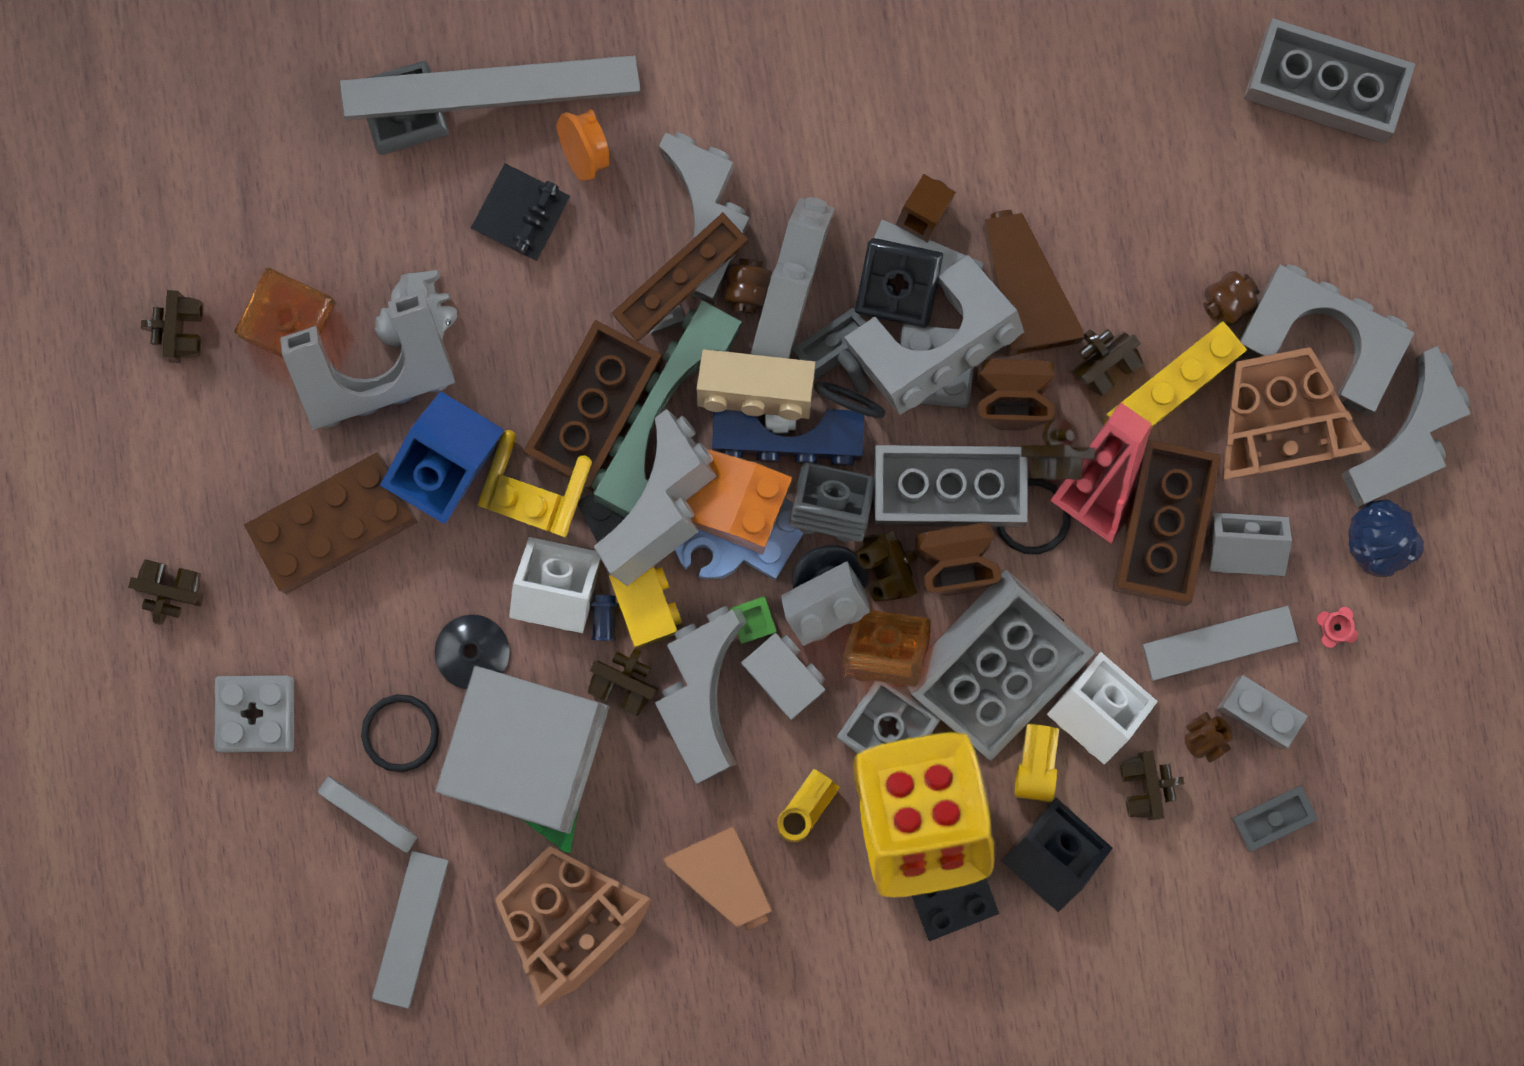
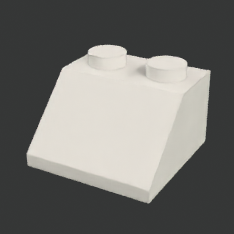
M529 537L513 582L509 618L583 633L601 561L597 551Z
M1100 652L1061 696L1047 715L1105 765L1132 737L1158 701Z

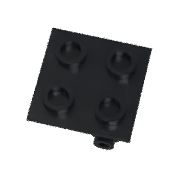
M504 163L471 229L537 261L571 196L560 191V187L550 181L544 183Z
M987 878L961 887L912 896L928 941L935 940L999 914Z

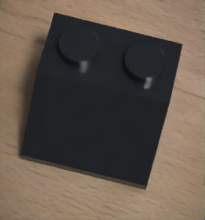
M1055 798L1016 841L1001 862L1059 912L1085 887L1110 853L1112 847L1058 798Z

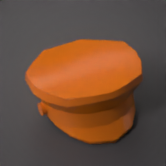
M589 109L586 113L580 115L568 112L561 114L556 128L562 150L578 180L595 179L597 171L606 169L609 166V149L593 109Z

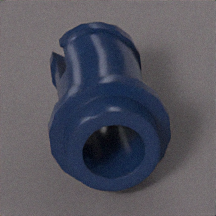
M594 595V602H590V606H593V633L591 640L616 641V607H620L619 603H616V596Z

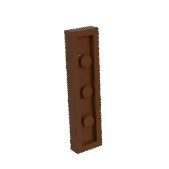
M722 212L612 312V316L639 342L748 243V238Z

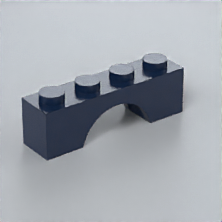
M827 409L820 423L810 432L796 437H783L768 431L762 426L756 416H749L742 411L733 410L714 412L712 451L742 459V455H757V461L779 462V457H794V463L802 464L808 462L817 464V458L832 459V465L854 466V460H862L864 415L852 410Z

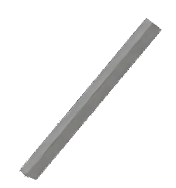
M636 55L340 80L339 84L344 120L639 95L641 91Z

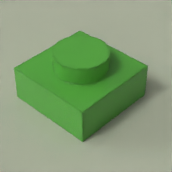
M765 596L729 608L730 611L741 609L747 621L738 632L742 645L778 633Z

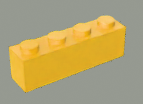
M1223 321L1121 403L1152 424L1151 428H1153L1238 360L1247 349ZM1117 406L1110 412H1108L1102 419L1104 424L1115 411Z

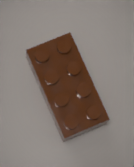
M595 320L523 451L526 457L569 480L577 458L583 455L589 457L592 464L584 488L593 492L594 489L591 488V485L601 468L605 469L611 459L609 453L619 436L623 437L629 426L627 421L634 407L637 404H641L646 395L645 389L655 371H659L663 363L662 354Z
M1148 439L1128 510L1112 591L1181 606H1187L1192 603L1222 455Z
M378 452L244 524L279 591L288 594L418 523L407 501L380 486L389 468Z

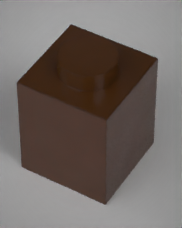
M923 174L904 204L896 225L928 243L947 213L956 192L948 188L942 181L932 179Z

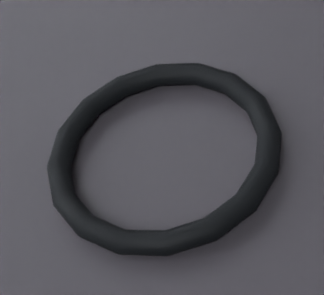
M817 381L814 384V389L820 395L849 410L873 418H883L886 414V411L880 405L849 389L824 381ZM832 392H835V393H838V394H840V395L846 396V397H848V398H850V399H852V400H855V401H857V402H859V403H861V404H863V405H865V406H867V407H869V408H866V407H863V406H861V405L855 404V403H853V402H851V401H848V400H846V399H844V398H842V397H840V396H838V395H836V394H834V393H832Z
M1028 478L1027 486H1040L1051 491L1053 494L1058 489L1056 485L1046 480ZM1063 510V525L1059 534L1051 542L1039 547L1019 544L1006 533L1004 527L996 528L999 536L1010 548L1023 554H1042L1053 550L1065 539L1071 526V515Z
M396 694L382 698L369 709L363 720L361 739L365 752L375 764L387 771L406 772L420 767L430 759L438 743L439 728L434 713L426 703L414 696ZM396 702L410 703L421 709L428 718L431 728L430 743L424 754L415 761L406 764H393L380 758L373 750L369 739L370 723L375 714L384 706Z

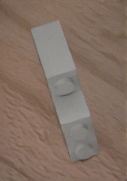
M676 132L672 136L665 133L659 145L660 154L677 171L689 193L694 210V238L722 212L745 235L750 225L749 217L744 215L746 211L730 202H725L724 206L719 204L734 171L733 162L729 160L730 156L717 148L710 147L707 151L695 146L696 141L685 134ZM736 254L691 295L714 305L726 278V271L732 265Z
M815 197L799 198L787 225L778 263L771 276L751 355L788 359L791 356L814 273L835 210L834 207L827 206L824 200Z
M1438 346L1423 352L1416 358L1417 387L1415 398L1408 417L1398 434L1373 458L1341 474L1357 508L1446 467L1444 459H1446L1445 450L1437 438L1433 440L1430 433L1459 421L1471 413L1468 409L1470 407V400L1466 391L1461 386L1457 387L1453 379L1452 373H1454L1452 362L1446 353L1441 354Z
M667 409L655 418L657 429L656 457L649 481L641 497L627 517L605 538L594 545L610 574L626 586L630 585L699 532L691 520L695 513L686 500L717 477L709 465L713 461L712 456L700 442L696 445L692 438L696 434L694 428L684 416L677 419Z
M727 606L722 607L707 615L709 620L707 624L696 628L695 624L686 626L674 633L677 640L667 644L687 686H684L681 681L662 691L665 698L655 702L696 784L704 782L737 764L727 745L720 725L717 689L720 669L725 654L733 639L747 623L741 609L729 611Z

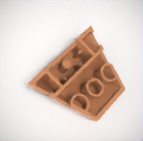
M1311 347L1236 362L1222 480L1251 477L1371 451L1366 440H1363L1354 425L1349 411H1346L1334 391L1335 387Z
M549 846L495 898V902L510 938L514 942L522 960V967L534 989L536 1001L539 1007L542 1008L578 989L635 934L652 899Z

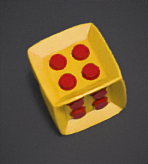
M941 733L881 744L856 755L854 759V780L860 797L861 823L872 876L880 896L906 897L947 890L978 882L991 875L994 867V843L990 835L989 810L976 753L967 734Z

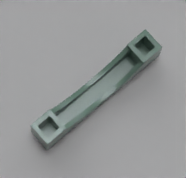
M704 301L700 303L697 311L693 308L688 311L681 325V328L685 330L679 342L673 340L670 343L663 357V360L667 361L666 366L661 374L655 371L645 389L646 392L650 393L643 406L637 404L634 407L627 421L631 425L629 432L625 438L622 436L617 438L609 453V456L613 457L611 464L607 470L603 468L599 470L591 485V488L595 490L594 502L624 518L627 517L648 483V480L645 479V459L649 440L656 424L655 418L661 414L675 391L700 369L702 349L730 351L741 331L742 321Z

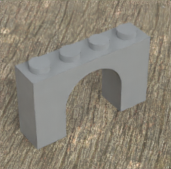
M969 255L938 275L945 297L963 317L961 327L956 335L944 345L925 351L907 349L894 340L876 317L844 337L850 352L860 363L863 371L899 415L910 408L918 406L923 399L941 387L948 386L956 377L971 367L981 364L986 357L1001 347L1011 344L1019 335L1024 333L1018 311Z
M1280 264L1273 272L1258 301L1256 310L1253 311L1239 339L1247 349L1244 355L1253 359L1277 354L1294 321L1310 314L1330 316L1345 326L1354 344L1353 363L1337 396L1344 406L1366 417L1370 416L1375 412L1414 332L1408 330L1407 323L1397 317L1388 315L1385 318L1373 312L1374 307L1366 301L1357 298L1351 301L1340 295L1341 291L1336 286L1324 281L1318 284L1306 278L1307 273L1301 268L1291 264H1287L1286 267Z
M424 290L388 302L391 320L402 348L400 356L393 367L384 374L374 378L357 379L338 371L327 355L316 326L280 337L283 358L312 430L320 427L330 428L336 426L342 420L357 415L367 416L378 408L393 403L403 404L414 396L426 392H439L447 388L448 385L455 383L452 365Z

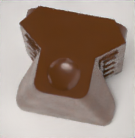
M984 360L977 367L975 386L988 397L979 402V417L997 430L1015 431L1027 430L1052 420L1055 416V406L1051 401L1043 397L1042 394L1046 392L1056 377L1053 372L1054 364L1045 360Z
M990 523L935 530L917 535L918 538L915 539L917 556L924 562L935 566L924 577L925 588L929 593L945 596L971 593L1000 581L1001 571L999 565L982 557L995 538L992 534Z

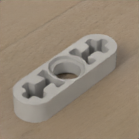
M329 775L317 791L327 800L406 853L409 852L418 838L408 828Z

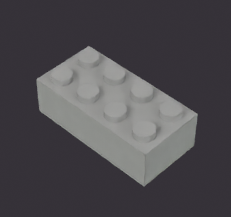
M1272 18L1265 30L1243 99L1385 144L1394 134L1415 63Z
M876 445L874 451V525L968 526L981 523H990L991 527H1024L1026 525L1028 457H1021V447Z

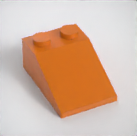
M707 449L713 458L709 465L717 477L686 500L695 513V516L691 518L697 529L763 555L791 486L792 477L754 462Z

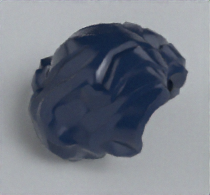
M1379 499L1377 501H1370L1351 518L1348 530L1350 553L1367 574L1375 577H1390L1421 557L1424 551V541L1413 524L1412 514L1403 510L1391 500Z

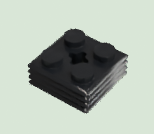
M872 238L867 246L855 312L857 314L926 328L931 318L943 253ZM898 273L904 275V281L909 282V286H904L901 292L895 291V284L889 282V279L895 278Z

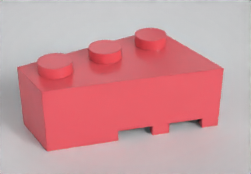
M1120 402L1088 446L1095 448L1094 459H1083L1082 480L1064 479L1050 501L1113 544L1126 521L1152 424Z

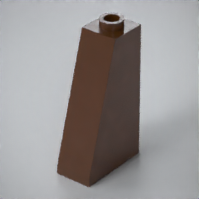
M1002 210L990 214L991 219H985L983 230L993 282L1018 311L1024 333L1019 335L1014 342L1006 345L1007 355L1014 356L1080 344L1084 339L1083 329L1023 213L1013 214L1012 210Z

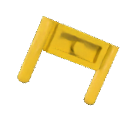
M505 430L500 438L477 506L566 537L592 464L591 459L584 455L579 456L565 495L555 494L504 476L517 438L515 432Z

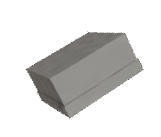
M474 666L436 792L571 834L610 706Z

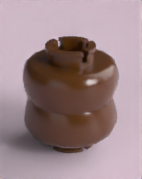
M740 258L739 265H730L726 271L727 285L723 298L725 302L734 304L733 311L744 313V308L746 307L745 312L756 314V307L764 306L772 272L761 268L763 261L752 259L750 265L749 259Z
M1231 271L1225 274L1220 282L1213 283L1205 289L1204 295L1207 302L1203 303V307L1215 323H1218L1220 320L1221 322L1224 321L1226 325L1231 326L1236 324L1243 315L1256 310L1258 306L1256 295L1260 294V291L1248 274L1242 276L1236 271Z

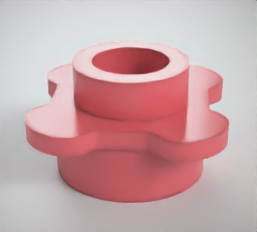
M1341 607L1337 612L1328 613L1323 611L1318 614L1316 622L1322 628L1323 637L1321 642L1325 647L1333 648L1337 643L1347 642L1351 644L1357 640L1358 631L1355 630V623L1352 619L1354 614L1350 608ZM1335 624H1339L1341 626V629L1339 631H1336L1334 629Z

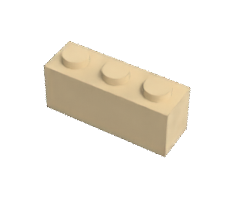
M702 349L697 384V407H704L712 412H722L724 410L742 411L749 416H760L762 414L778 415L786 420L809 419L815 377V361Z

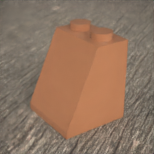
M735 826L663 858L667 867L734 926L739 927L744 924L748 931L768 922L766 914L772 912V908Z

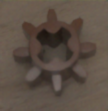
M1205 712L1186 725L1189 733L1185 735V744L1194 757L1202 758L1206 756L1208 762L1211 763L1231 750L1227 743L1232 739V732L1223 718L1216 716L1211 719L1208 712Z

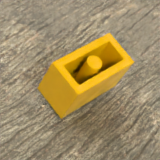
M653 566L628 586L613 575L609 576L636 649L674 636V633L677 632L676 625L681 624L682 620L676 603L668 604L663 590L670 587L662 567L655 569Z

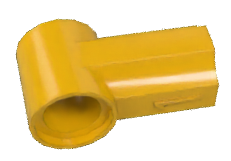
M1026 724L1022 762L1018 764L1014 797L1053 802L1057 780V769L1054 766L1059 728Z
M813 769L785 810L780 813L777 821V830L781 838L789 843L803 841L840 787L823 773ZM790 815H798L804 820L805 829L798 835H791L784 829L783 822Z

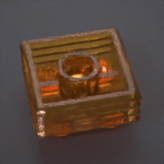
M268 267L265 268L240 318L235 334L239 338L283 358L280 337L313 326L317 327L319 335H321L336 303L331 296ZM291 309L290 314L294 317L291 323L286 322L281 326V321L277 318L280 312L286 314Z
M870 610L868 614L852 625L843 655V675L856 678L862 682L873 680L892 683L897 687L917 686L930 641L931 619Z

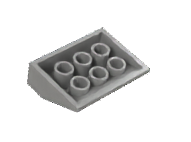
M1006 569L1001 574L1000 581L990 585L902 679L914 698L956 733L967 734L973 747L992 761L1081 669L1095 652L1030 589Z

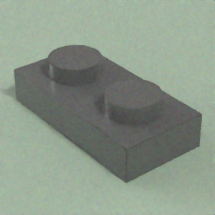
M1302 785L1296 786L1231 818L1247 852L1261 848L1318 820Z

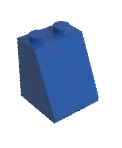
M440 391L409 430L380 486L446 524L486 464L505 430Z

